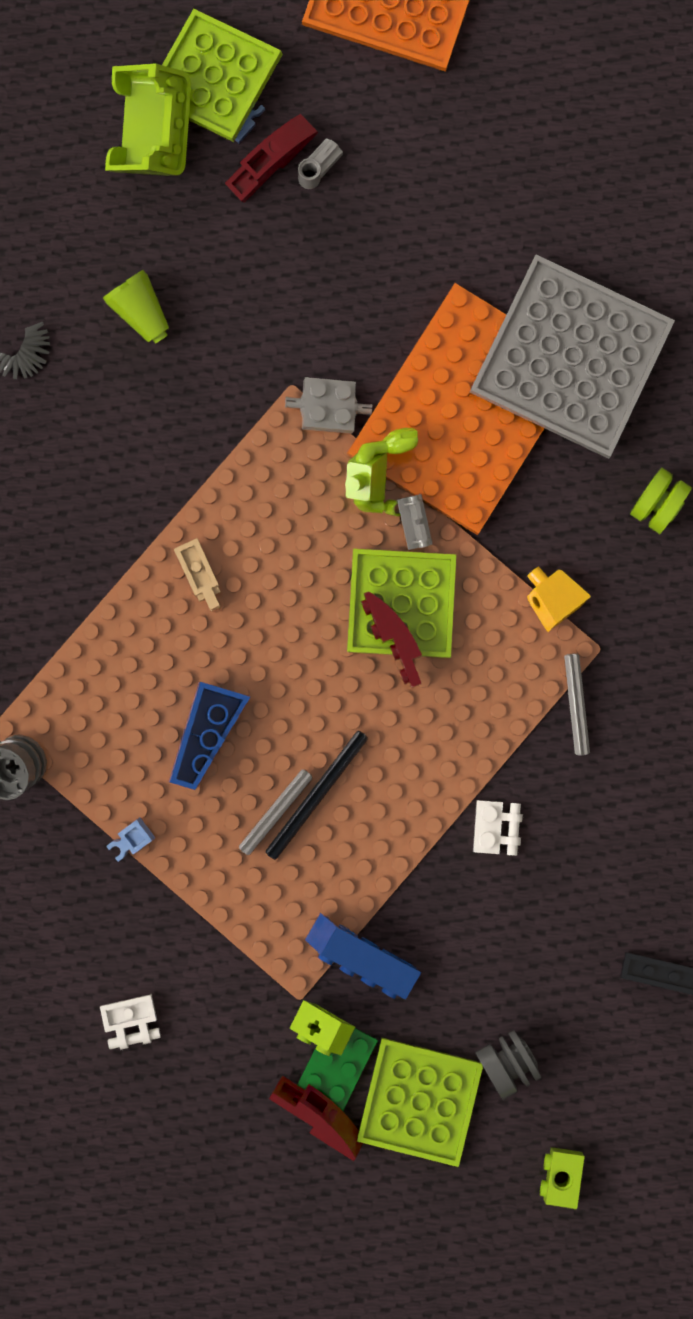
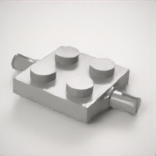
M305 377L301 398H285V408L300 409L303 430L352 434L354 432L356 414H372V404L357 403L355 397L356 382Z

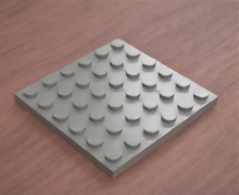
M535 255L472 385L470 393L609 459L675 320L541 256Z

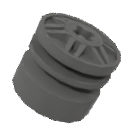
M13 735L0 743V799L2 800L16 799L40 781L46 772L47 759L44 750L38 742L29 736Z
M514 1030L508 1032L513 1041V1044L510 1046L507 1045L502 1036L499 1038L502 1047L500 1052H497L491 1044L475 1052L503 1101L518 1092L514 1081L517 1078L527 1087L530 1085L525 1076L527 1072L530 1071L536 1081L542 1078L539 1074L535 1057L526 1042Z

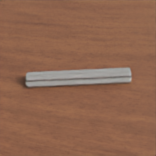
M572 653L565 655L564 659L574 749L576 755L582 756L590 753L580 657L579 654Z
M302 769L239 845V849L243 853L250 855L312 780L310 773Z

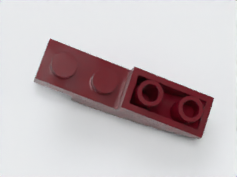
M299 114L274 131L240 162L242 166L225 184L245 203L279 167L283 169L319 132Z
M369 591L364 593L365 600L361 601L366 616L371 614L375 623L370 625L375 639H381L382 644L392 640L394 644L390 646L394 659H400L403 669L399 670L404 684L409 683L411 688L421 685L422 683L413 660L421 657L422 654L409 629L385 602Z
M282 1076L269 1099L311 1125L310 1134L354 1161L363 1143L357 1142L359 1130L348 1116L333 1101L310 1084L304 1090Z

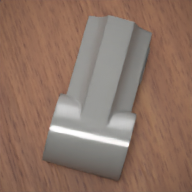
M326 138L309 158L300 162L298 181L305 189L316 188L321 178L343 155V151L334 141ZM311 170L315 172L316 175L313 177H306L303 173L305 171Z

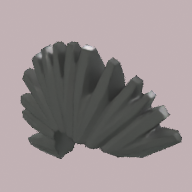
M43 322L25 328V337L16 355L11 357L10 355L0 353V372L4 370L2 376L5 377L13 367V379H17L19 368L25 379L27 378L26 372L30 377L33 376L31 370L36 374L38 373L33 364L40 369L43 368L39 363L45 364L47 361L36 354H49V351L39 347L50 345V342L43 341L49 339V336H42L48 333L47 329L37 331L44 325Z

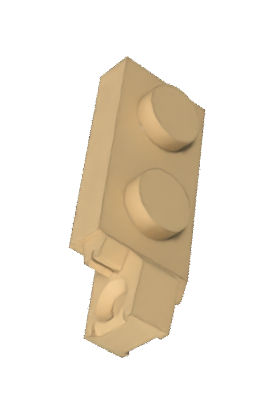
M196 538L175 548L174 551L199 602L206 600L211 611L220 608L215 596L220 593L219 584L198 539Z

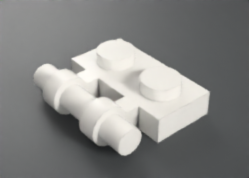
M477 800L473 852L499 854L500 844H508L507 855L517 856L518 845H521V838L519 837V823L522 822L523 814H520L521 804L511 803L510 813H502L503 802ZM502 821H509L508 836H501Z
M152 994L100 1006L105 1032L116 1030L117 1037L108 1039L109 1049L120 1047V1050L129 1048V1045L141 1042L148 1044L152 1042L151 1040L161 1038L160 1029L149 1030L147 1024L157 1021ZM139 1025L140 1032L126 1035L125 1028Z

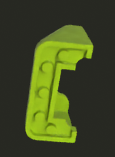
M160 64L113 66V89L117 94L125 96L122 147H112L107 152L105 171L167 176L182 174L186 164L191 80L189 75L182 70Z

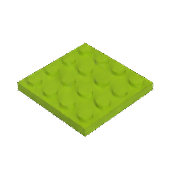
M193 9L162 65L182 70L190 77L189 121L234 142L283 54L281 50Z
M353 549L347 652L393 655L390 646L394 644L393 641L382 644L381 639H375L370 626L375 623L371 614L366 616L361 601L365 600L364 593L369 591L385 602L401 618L415 639L422 654L421 657L451 658L456 554Z
M382 1038L357 1142L459 1167L483 1069L481 1062Z

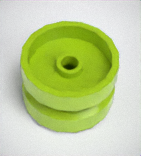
M660 468L630 512L631 516L642 521L653 510L655 513L649 521V528L658 534H661L669 522L674 520L692 489L691 486L681 480L676 482L670 491H667L666 489L673 479V474L664 468Z

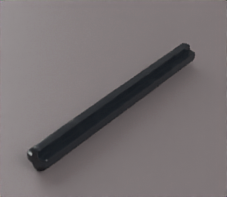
M359 730L356 731L266 849L265 853L269 857L276 860L366 743L368 737Z

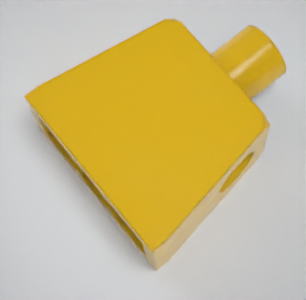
M538 566L527 575L536 586L527 596V599L548 632L583 606L591 597L562 570H557L548 577Z

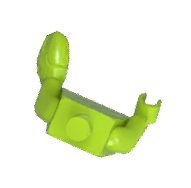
M414 428L396 429L390 432L383 441L363 444L358 453L348 461L345 482L346 498L353 499L354 504L359 510L372 513H383L384 511L388 515L400 516V513L394 511L395 505L398 504L396 500L389 499L385 503L383 501L385 500L387 453L401 454L414 449L418 444V431Z

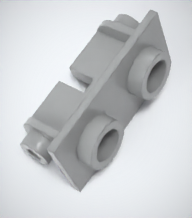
M418 494L398 499L397 503L408 550L431 545L432 539L422 495Z

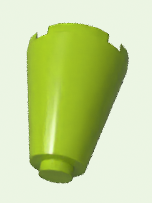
M141 270L103 297L105 303L147 342L153 340L156 344L168 336L165 331L169 329V326L148 274L144 270Z

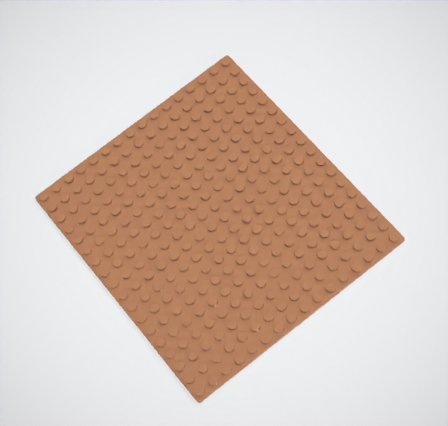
M290 385L0 716V741H4L9 736L20 734L29 736L38 742L44 750L47 759L46 772L42 778L113 840L121 839L118 833L140 817L155 836V839L135 854H132L130 850L128 853L291 995L301 1000L331 966L318 958L319 953L305 941L320 913L329 917L337 926L341 924L358 935L567 691L565 655L579 654L582 673L600 652V646L567 618L548 632L527 599V596L533 589L453 520L425 502L423 504L432 544L427 547L408 550L401 516L388 515L384 511L383 513H372L359 510L354 504L353 499L346 498L345 487L347 464L352 458L347 455V452L356 438L349 433L303 430L300 409L285 408L286 397L301 398L303 394L296 386ZM386 479L384 503L389 499L397 501L398 499L413 496ZM397 504L394 507V511L400 513ZM196 538L219 584L220 593L215 596L220 608L214 611L210 610L206 600L199 602L174 551L175 548ZM353 549L456 554L451 658L419 657L414 659L413 662L422 683L419 686L411 688L409 683L404 684L399 670L403 669L400 659L395 660L393 655L347 652ZM204 682L250 696L197 788L194 790L170 783V775L198 683ZM359 730L368 737L366 743L276 860L269 857L265 853L266 849L356 731ZM302 769L310 773L312 780L250 855L243 853L239 849V845Z

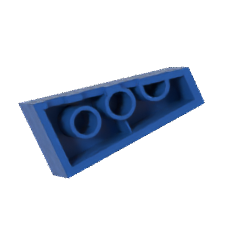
M204 682L198 683L170 775V783L194 790L197 788L250 696Z
M320 913L305 939L319 953L318 958L329 965H332L333 962L341 965L339 969L352 977L355 973L362 976L361 981L373 988L376 984L383 988L382 992L393 999L398 995L406 1000L421 972L412 964L384 948L380 950V947L364 937L359 939V936L341 924L337 926L329 917Z

